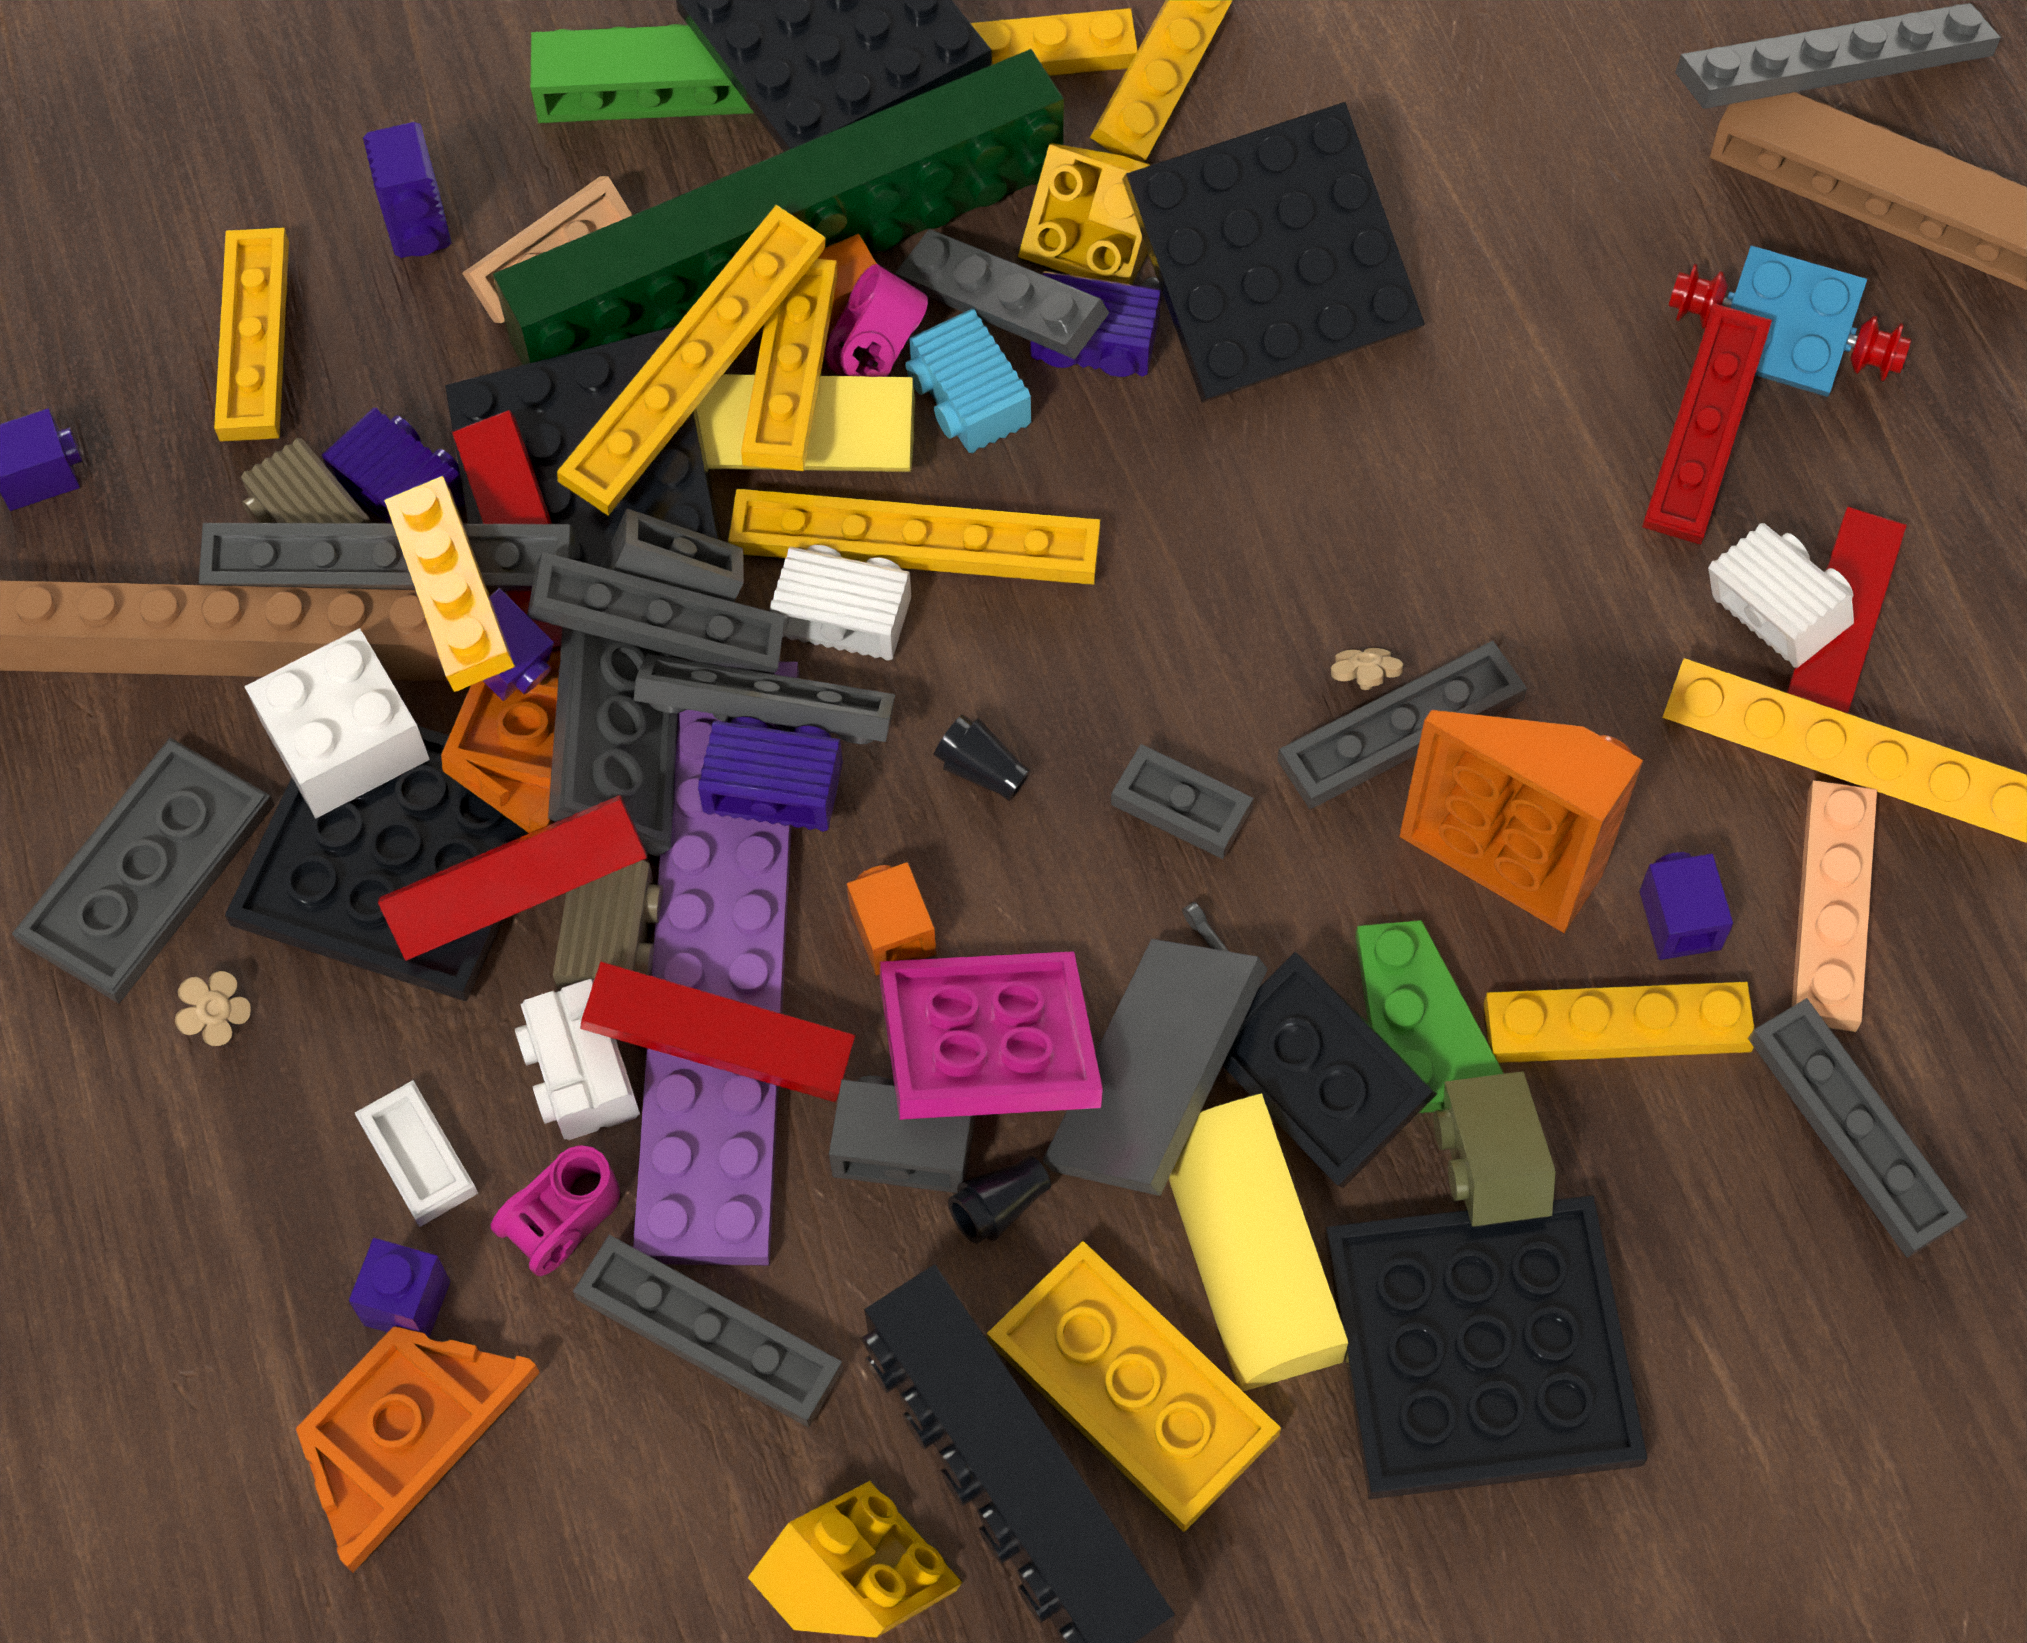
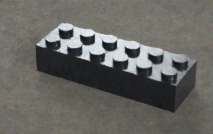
M935 1264L866 1307L864 1312L868 1334L861 1339L869 1353L865 1360L870 1371L886 1393L894 1388L898 1390L900 1399L907 1410L902 1416L920 1446L926 1449L934 1444L939 1451L938 1455L945 1467L940 1470V1473L947 1487L961 1506L966 1505L970 1501L973 1502L977 1508L978 1516L983 1523V1526L978 1529L984 1542L1000 1564L1011 1559L1017 1568L1018 1576L1022 1582L1017 1587L1018 1591L1037 1621L1042 1623L1050 1618L1058 1629L1057 1633L1062 1643H1171L1175 1620L1174 1612Z

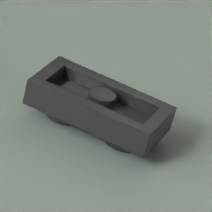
M1140 744L1111 793L1112 806L1221 859H1224L1249 816L1254 799L1143 744Z

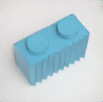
M970 309L909 338L911 360L907 361L905 366L908 376L913 377L914 388L920 395L929 391L937 404L934 406V412L942 431L949 439L958 436L969 453H974L979 447L985 448L989 442L995 443L1000 437L1006 438L1010 432L1016 433L1020 427L1026 428L1031 423V395L1029 390L1024 386L1022 379H1019L1016 370H1013L1011 363L1007 361L1005 354L1001 352L999 345L995 343L993 336L989 334L987 327L983 325L975 309Z

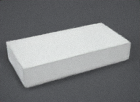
M413 1080L355 1112L359 1123L419 1227L478 1194L475 1185Z

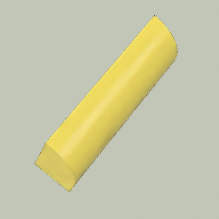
M723 374L696 407L708 469L785 470L743 466L741 448L755 375ZM820 376L804 470L911 472L915 416L913 377Z
M1262 1093L1200 1112L1171 1172L1169 1182L1237 1386L1242 1391H1247L1343 1363L1348 1340Z

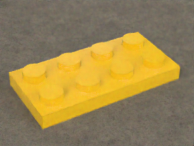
M1084 1241L1075 1247L987 1332L989 1344L1183 1532L1280 1436L1281 1427Z

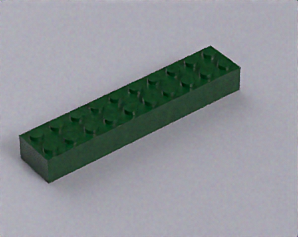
M1029 49L493 273L510 343L522 365L677 326L776 205L826 237L825 248L859 234L870 253L888 250L900 240L926 229L939 228L948 223L952 218L980 206H991L1002 199L1003 196L1031 184L1038 185L1049 144L1064 145V98L1032 49Z

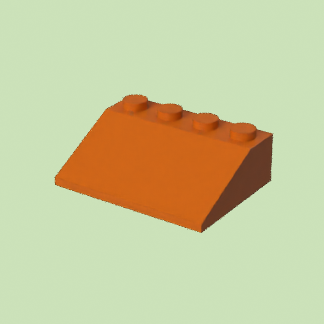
M1431 709L1424 719L1399 837L1565 933L1604 874L1643 760L1633 755L1631 750L1620 740L1608 735L1599 736L1584 726Z

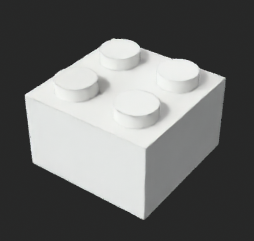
M360 628L245 686L263 727L315 819L430 760L416 722Z

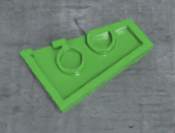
M1422 920L1357 926L1355 939L1368 1024L1437 1093L1419 1113L1444 1109L1445 1081L1504 1074Z

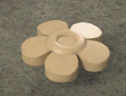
M1368 648L1364 652L1360 650L1342 651L1335 655L1336 663L1331 667V676L1335 680L1350 681L1357 678V683L1362 690H1370L1372 686L1382 684L1383 677H1398L1403 673L1402 661L1391 657L1390 651L1380 648Z
M217 971L209 977L208 987L198 977L185 979L179 986L178 996L181 1001L193 1005V1007L183 1008L176 1014L175 1023L179 1031L185 1035H194L203 1029V1039L210 1046H221L229 1042L232 1037V1029L228 1022L243 1024L249 1019L251 1012L250 1003L246 998H229L237 989L236 978L228 972Z

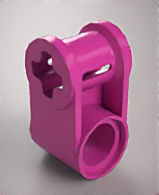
M878 264L867 268L855 283L846 307L827 337L824 359L828 368L839 376L887 377L909 336L922 321L928 305L926 294ZM840 342L845 343L843 348L839 347ZM857 346L864 353L860 363L852 356ZM874 361L878 363L877 367L872 366Z
M583 1145L568 1148L559 1154L556 1160L526 1188L514 1194L504 1203L492 1220L491 1230L500 1238L508 1237L530 1259L529 1269L539 1277L547 1275L559 1267L573 1253L577 1245L606 1217L612 1214L620 1198L619 1183L608 1161L601 1152L593 1147ZM596 1174L601 1176L598 1186L591 1193L582 1196L570 1193L571 1186L582 1175ZM530 1226H533L542 1236H538Z

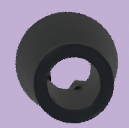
M963 714L950 726L934 752V756L944 762L943 770L996 792L1008 801L1013 799L1031 773V770L1019 762L980 718L973 722Z
M1028 1155L1017 1163L959 1183L957 1193L948 1199V1207L956 1225L971 1242L978 1244L986 1238L995 1241L1040 1195L1050 1190V1178L1042 1164L1035 1157Z

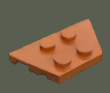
M560 651L551 652L550 658L546 662L551 667L550 672L535 688L525 695L517 689L505 701H502L483 681L471 685L441 754L443 772L528 833L556 822L548 819Z
M393 1326L296 1427L305 1458L310 1464L315 1479L314 1484L322 1508L327 1514L338 1546L336 1549L339 1558L352 1573L536 1378L540 1371L533 1361L521 1356L511 1359L482 1352L475 1345L454 1340L440 1342L429 1339L425 1333Z

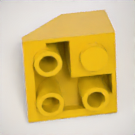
M1054 143L1049 144L1018 257L1073 276L1133 285L1148 251L1122 178L1126 173L1150 165L1122 155Z
M871 1481L790 1521L748 1576V1579L793 1630L874 1638L881 1636L956 1592L963 1583L946 1565L941 1554L925 1542L898 1512L893 1501L882 1494Z

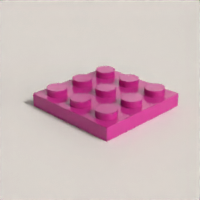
M1074 951L880 961V987L899 1120L1101 1108L1103 1088Z

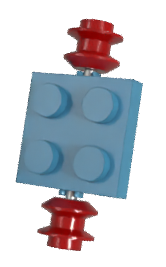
M1750 246L1735 293L1729 291L1728 297L1725 298L1728 284L1724 272L1720 271L1711 281L1699 277L1698 265L1694 263L1690 275L1682 272L1678 273L1668 304L1670 307L1679 309L1676 318L1678 322L1688 312L1700 315L1702 329H1706L1713 304L1771 319V326L1755 376L1826 397L1831 392L1844 351L1850 352L1851 347H1853L1850 361L1856 374L1867 364L1879 367L1881 381L1884 382L1889 371L1900 374L1911 343L1910 338L1901 336L1904 324L1900 323L1891 333L1879 330L1877 316H1873L1864 322L1860 327L1858 335H1855L1857 328L1852 327L1867 282L1866 278L1755 246Z

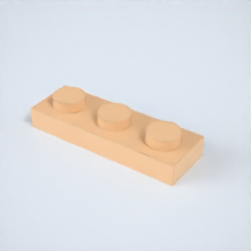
M600 176L462 274L493 322L503 323L505 320L493 273L630 217L632 213L609 176Z

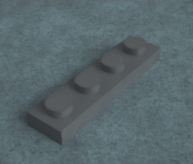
M931 229L925 233L895 273L897 277L917 288L931 299L962 312L975 309L977 316L981 320L1072 359L1078 356L1109 314L1106 306L1098 297Z
M545 552L541 553L536 563L527 613L530 619L702 663L775 674L778 669L785 619L784 615Z
M1491 641L1280 748L1277 761L1308 808L1312 809L1416 756L1424 719L1431 709L1494 716L1523 701L1527 688L1495 642Z
M647 653L636 677L634 701L650 703L654 709L666 713H680L687 709L712 713L716 719L731 723L736 717H751L762 722L773 723L778 729L788 732H794V729L799 726H813L823 729L828 733L837 734L839 738L850 743L868 744L874 740L886 742L896 694Z
M1807 998L1753 1030L1748 1040L1906 1258L1955 1229L1968 1218Z
M608 1235L573 1290L576 1300L808 1428L844 1370L843 1362L611 1235Z

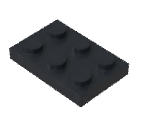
M1294 952L1259 987L1222 1065L1251 1096L1262 1093L1269 1115L1328 1177L1341 1188H1344L1437 1095L1417 1072L1297 952Z

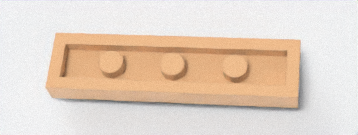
M1813 780L1807 799L1792 1006L1807 998L1829 1028L1856 1032L1862 1022L1877 789Z

